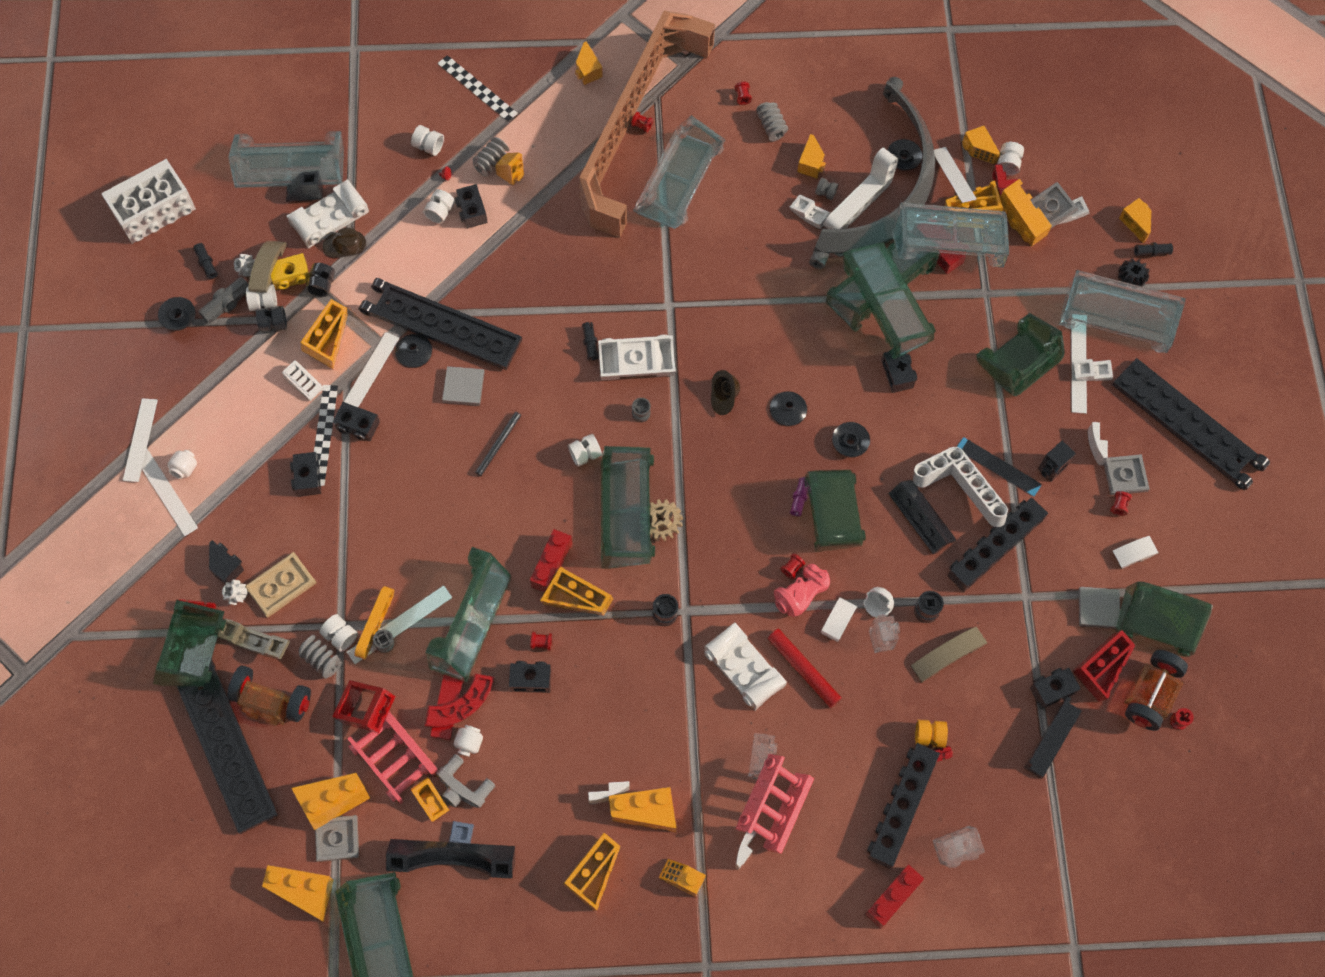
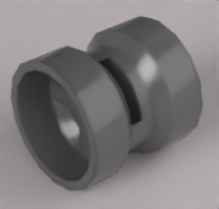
M822 177L815 194L819 196L824 195L832 201L839 184L835 182L830 183Z
M637 398L632 403V416L637 422H645L650 418L651 405L647 399Z
M385 629L379 630L373 637L375 648L379 652L387 653L393 649L395 642L390 631Z

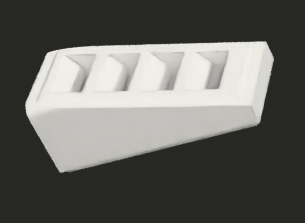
M293 361L282 372L284 378L310 401L324 389L297 361ZM314 384L315 387L312 388L309 392H307V390Z

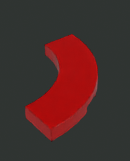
M475 673L469 689L460 699L442 706L429 705L424 727L450 726L470 717L488 697L494 677Z

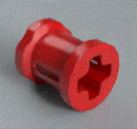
M748 82L737 83L734 86L738 96L737 103L739 105L751 103L752 96L749 94L750 84Z
M638 111L634 114L631 121L632 127H639L646 133L649 132L653 124V118L642 116Z
M1116 491L1114 506H1111L1110 511L1118 516H1126L1128 514V502L1132 496L1124 491Z
M792 553L791 559L785 566L782 565L780 568L781 572L790 579H794L797 571L806 564L801 557Z
M532 631L530 648H545L547 651H551L552 633L545 635L536 634V632Z
M1187 708L1177 710L1170 717L1171 726L1178 730L1185 729L1193 722V713Z

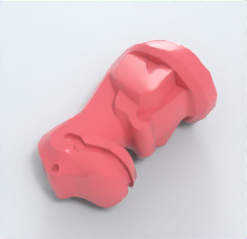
M815 564L806 565L803 569V576L807 581H803L801 577H798L796 582L787 588L778 587L775 589V605L778 610L792 617L801 615L818 593L824 592L829 588L830 578L827 570H822Z

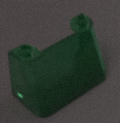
M1028 313L1018 321V334L997 351L993 352L990 348H984L976 354L978 363L1007 393L1014 397L1020 395L1055 367L1065 354L1062 331L1031 313Z
M851 470L807 471L803 478L805 487H809L807 494H809L815 529V552L861 547L863 541L866 540L865 530L861 529L854 487V484H856L855 473H852Z
M1138 581L1126 587L1115 631L1122 630L1130 639L1133 636L1140 635L1174 646V650L1178 652V655L1190 657L1196 652L1212 613L1213 605L1150 583Z
M176 600L162 653L155 670L154 685L204 687L205 683L210 682L212 671L208 670L219 630L224 631L226 619H223L225 611Z

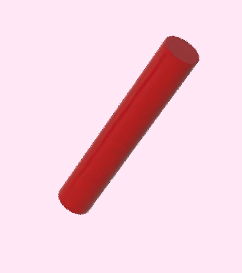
M779 628L769 635L767 639L829 708L835 706L842 699Z

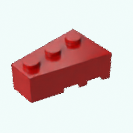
M1122 630L1113 633L1072 672L1098 702L1109 698L1110 691L1114 683L1117 682L1122 668L1125 667L1135 644Z

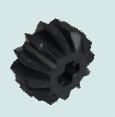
M1133 258L1129 261L1125 260L1118 269V279L1122 280L1121 285L1126 284L1127 289L1131 286L1134 290L1138 287L1142 288L1150 276L1148 275L1150 269L1145 268L1146 263L1141 264L1140 259L1137 261Z

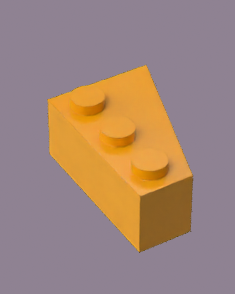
M1019 179L1002 192L1000 198L1003 206L1001 216L1009 222L1010 226L1021 235L1025 242L1033 246L1048 235L1051 224L1040 208L1036 209L1030 201L1032 196L1030 193L1026 195L1020 186L1023 183Z
M995 181L990 182L988 186L983 188H975V191L972 192L976 200L962 203L958 195L947 199L943 212L947 228L1000 222L1003 206Z
M331 299L300 342L302 352L331 369H334L347 321V308Z
M560 567L540 601L543 605L604 616L613 601V597L609 593Z
M357 773L292 788L314 830L370 799Z
M670 787L609 796L612 821L641 825L653 829H663L676 833Z
M605 833L601 834L563 882L567 889L594 911L598 910L601 897L620 849V845Z
M267 865L262 887L324 922L334 880L326 875Z

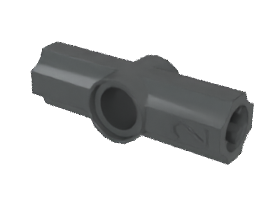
M240 276L226 289L221 288L217 290L213 295V299L198 311L199 314L210 324L222 313L232 311L237 306V301L246 295V288L249 284Z

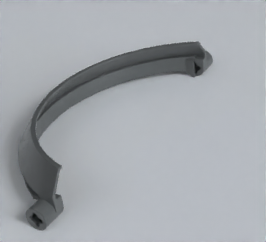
M890 77L887 80L883 95L888 99V102H897L901 106L920 136L923 146V162L918 181L908 198L897 209L880 220L856 228L822 229L809 260L810 265L814 268L823 269L830 253L839 257L856 255L878 248L893 240L915 220L930 194L935 173V154L932 139L921 114L910 99L901 91L903 81L898 77Z

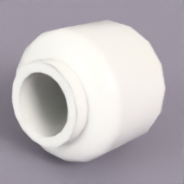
M189 450L176 451L167 465L169 473L178 479L189 477L197 466V461L194 458L195 455Z
M465 725L464 728H459L454 740V746L459 749V754L469 757L470 753H478L483 740L480 729Z

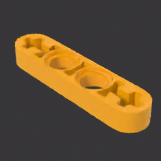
M386 586L381 589L354 653L356 657L367 658L374 643L373 637L379 631L393 599L394 589Z

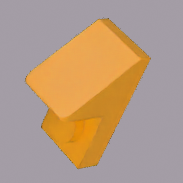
M428 777L411 788V791L432 822L449 811Z

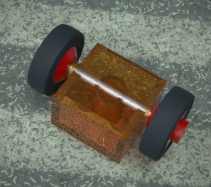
M1156 650L1151 657V665L1146 663L1139 670L1124 701L1128 705L1125 716L1137 726L1152 731L1159 730L1163 720L1168 717L1184 683L1176 678L1183 677L1188 669V664L1185 660L1165 650Z
M241 665L236 669L230 680L227 696L231 701L237 702L242 708L241 711L247 713V717L255 720L258 717L265 719V723L272 726L277 724L284 725L286 718L293 722H299L309 707L310 688L298 685L292 695L288 697L283 692L253 683V670L251 668Z

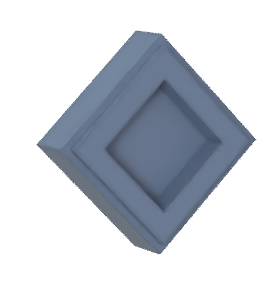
M453 821L449 842L471 843L474 824Z

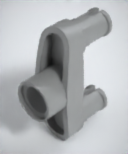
M454 754L448 763L436 772L440 781L447 788L442 798L454 808H456L461 800L475 808H480L485 803L484 799L495 788V784L486 778L475 792L469 790L453 776L464 763L460 756Z

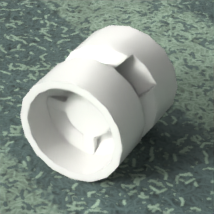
M419 125L412 135L411 145L436 156L443 146L444 135L436 131L430 132L429 128Z
M1016 142L1002 144L997 165L1002 164L1006 175L1012 176L1020 172L1021 159L1024 153L1023 146Z
M436 189L430 201L426 204L423 214L429 220L442 224L453 207L455 199L446 191Z
M273 284L270 285L267 293L250 292L248 287L246 288L247 303L250 311H256V309H260L263 306L268 309L277 306L276 290Z
M593 434L583 437L581 442L577 440L568 444L569 452L577 467L587 463L589 458L594 460L602 456L600 446Z
M338 614L331 616L322 625L319 632L327 641L332 640L331 644L340 652L349 648L358 636V632L350 625H346V622Z

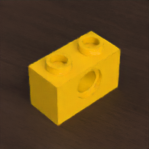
M303 253L277 260L271 273V279L276 290L286 289L297 284H305L310 277Z

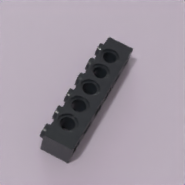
M1032 497L1027 502L1023 500L1016 507L1018 510L1015 513L1010 512L1007 514L1006 522L1003 526L993 527L989 531L991 534L987 538L985 536L980 538L976 543L978 545L976 548H969L963 554L964 558L960 562L956 560L949 567L950 572L947 576L963 592L970 588L1045 520L1049 513ZM1019 517H1025L1027 522H1023ZM1006 529H1012L1014 534L1008 533ZM993 540L998 541L1001 546L994 545ZM979 553H985L987 558H982ZM965 565H971L974 570H968Z
M919 743L914 748L910 747L906 758L909 759L907 766L903 765L898 775L901 778L899 785L895 784L890 795L893 796L891 804L887 802L882 814L886 815L883 823L879 821L874 833L878 834L875 842L871 840L866 851L870 853L868 859L889 869L894 866L940 753ZM916 762L920 763L922 772H916L913 769V764ZM905 782H912L915 786V790H907L905 787ZM897 801H905L907 809H900L897 806ZM896 819L899 822V828H892L889 820ZM884 837L890 839L891 847H884L881 839Z

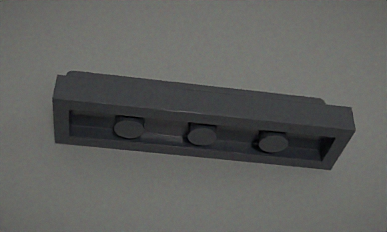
M912 480L900 482L888 493L933 554L938 553L947 544L956 541L954 535Z
M1067 697L1061 703L1024 766L1025 769L1041 779L1046 774L1082 710L1069 703L1070 697Z

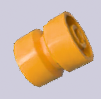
M917 719L915 744L919 743L925 747L932 744L933 747L945 748L948 736L947 722L934 721L932 724L929 720Z

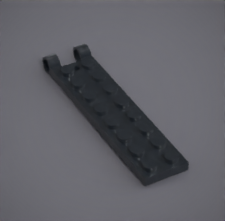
M375 278L371 284V288L374 291L382 294L377 305L363 300L358 308L364 315H372L504 370H507L522 341V336L388 283L380 278Z
M1138 358L1113 382L1112 386L1235 483L1239 489L1247 490L1253 483L1249 475L1240 472L1248 462L1261 472L1270 465V461L1266 456L1257 454Z
M208 656L200 660L206 675L188 683L186 675L180 669L172 673V677L239 834H242L279 815L216 671L215 664L212 658ZM203 685V689L199 690L198 687Z

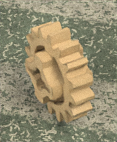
M658 499L656 505L651 502V508H644L647 513L641 514L642 518L645 519L640 521L641 525L645 526L643 528L644 532L648 533L649 538L654 536L656 541H659L660 537L666 541L667 536L673 539L674 532L679 534L677 527L683 526L680 520H683V516L680 514L679 507L676 508L674 502L669 505L667 499L664 503ZM672 514L674 515L673 523L671 522V519L673 517Z

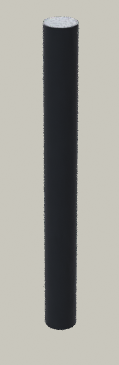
M515 412L475 471L478 476L483 475L520 419V413Z

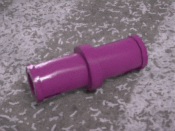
M804 477L799 478L796 492L792 496L794 500L789 513L796 517L802 515L804 503L808 499L807 492L811 481Z

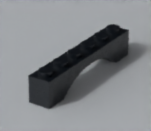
M390 839L386 852V871L410 872L426 866L458 865L476 869L493 878L512 879L515 866V846Z

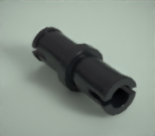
M1152 242L1145 245L1136 244L1134 247L1135 256L1150 255L1151 257H1156L1157 255H1171L1173 253L1172 243L1157 244Z
M198 243L194 245L193 250L199 259L198 264L203 268L207 279L216 278L218 273L212 263L213 259L208 255L204 244Z
M592 322L582 324L583 344L586 346L587 360L589 361L599 359L596 345L598 340L595 337L594 324Z

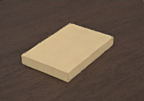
M293 552L248 583L245 588L268 618L317 582Z

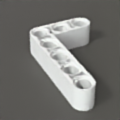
M885 148L880 149L874 157L870 175L825 219L823 226L827 229H846L889 187L894 177L898 158Z
M951 447L915 466L913 482L916 486L926 487L951 474L989 524L994 527H1001L1005 524L1008 512L1007 506L961 448Z

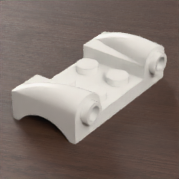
M348 179L334 187L333 193L305 210L303 207H300L287 215L289 224L298 232L308 249L369 212L366 202Z
M673 335L598 340L601 380L645 375H657V377L673 376L676 373Z
M734 622L704 647V654L711 662L713 661L741 693L745 703L749 707L752 706L756 711L767 699L783 689L787 681L774 667L772 668L748 641L747 635Z

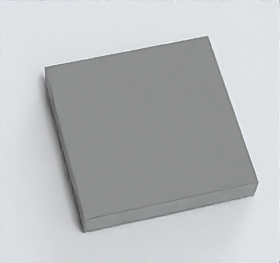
M1058 182L1030 200L1036 209L1040 208L1051 224V228L1078 211V207Z
M447 366L443 403L480 406L485 374L484 369Z
M1142 454L1107 458L1104 468L1110 495H1115L1116 491H1124L1131 494L1148 492L1150 490Z
M1080 587L1079 626L1119 629L1120 591L1117 589Z
M357 815L336 817L315 830L317 862L359 858Z

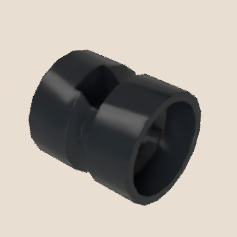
M324 263L312 264L309 273L310 277L305 287L306 291L319 297L328 296L335 270Z
M275 306L271 310L268 308L256 309V320L260 333L270 332L272 328L276 331L287 329L284 306Z
M926 591L920 595L914 607V614L919 621L931 623L938 618L944 606L941 595L935 591Z
M662 594L655 598L652 615L657 624L670 626L677 620L678 602L674 596Z

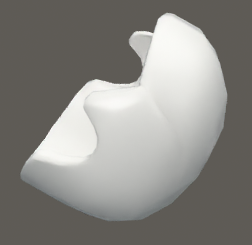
M875 587L866 594L867 597L863 604L866 611L872 617L881 619L892 611L894 606L893 596L885 588Z

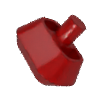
M446 166L439 173V176L449 181L452 171Z

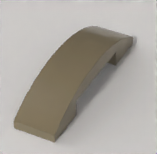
M266 241L262 245L252 267L248 286L250 292L267 293L272 282L271 273L278 256L282 257L287 246L286 242Z
M226 618L216 634L218 638L238 647L280 660L290 643L287 639L258 632Z
M974 627L934 649L913 663L911 668L922 683L948 665L987 644V641L978 628Z

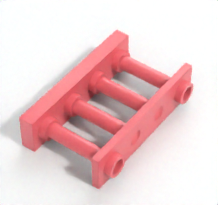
M389 711L379 734L370 731L357 742L350 736L348 741L351 745L348 747L355 756L360 754L388 789L386 794L393 802L397 800L402 804L404 801L399 794L424 774L427 775L429 773L434 777L438 769ZM386 728H392L395 732L394 737L368 758L361 749ZM404 742L408 747L405 750L406 753L380 773L374 764L396 745H401ZM417 758L421 763L418 765L419 768L393 789L386 779L410 759L414 760Z
M768 754L735 829L750 834L752 831L756 832L766 839L763 848L782 854L814 778L801 773L793 775L782 767L785 759L783 756ZM777 774L791 783L787 793L773 785ZM769 792L783 801L778 812L765 804ZM761 812L774 820L770 831L756 823Z

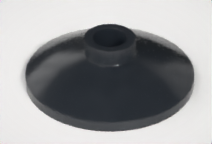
M896 140L887 150L898 158L896 169L912 170L920 164L922 159L920 147L911 140Z
M173 297L166 300L158 311V319L161 325L172 331L187 328L194 321L196 315L192 302L183 297Z
M409 334L399 340L395 348V355L403 366L418 368L430 360L432 345L426 337L418 334Z
M781 392L772 399L770 414L780 425L795 426L806 417L807 404L795 392ZM786 404H790L792 407L787 408Z
M846 422L835 429L832 443L838 453L845 457L854 458L861 456L867 451L870 445V435L861 424ZM851 440L854 444H848L847 441Z

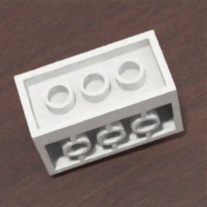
M167 159L101 193L132 244L142 240L151 233L157 232L160 228L174 223L177 219L190 214L196 209L187 189Z

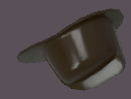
M350 227L342 228L338 232L330 234L323 242L324 253L332 258L356 255L361 253L366 247L365 237Z
M720 370L712 378L711 406L718 415H727L734 407L735 398L740 392V383L728 371Z

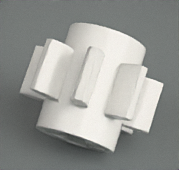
M240 254V258L235 259L234 269L236 272H239V276L250 277L255 259H252V255Z
M232 580V583L226 582L222 589L223 600L229 601V604L237 605V602L243 603L247 596L246 585L240 584L239 580Z

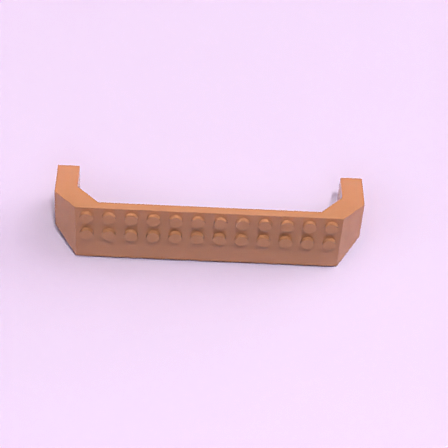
M663 11L579 177V199H581V207L590 227L619 238L621 237L627 224V205L604 197L600 183L662 59L683 51L708 58L714 46V23L688 14Z

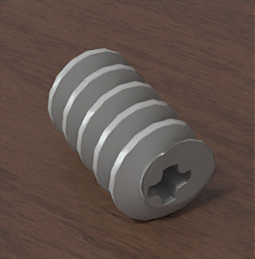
M765 102L756 108L758 117L762 125H764L763 127L769 140L774 142L781 139L789 128L786 125V121L783 120V115L780 114L781 111L777 103Z
M493 137L491 142H488L486 147H483L482 151L473 158V166L479 173L487 177L489 175L487 171L492 172V166L495 167L501 157L506 154L505 151L509 152L510 149L503 140Z
M312 635L300 646L299 656L305 658V662L310 663L312 668H316L318 673H322L323 678H329L340 668L342 661L337 663L338 655L331 658L332 650L325 653L327 646L319 647L321 641L317 640L314 643L316 637Z

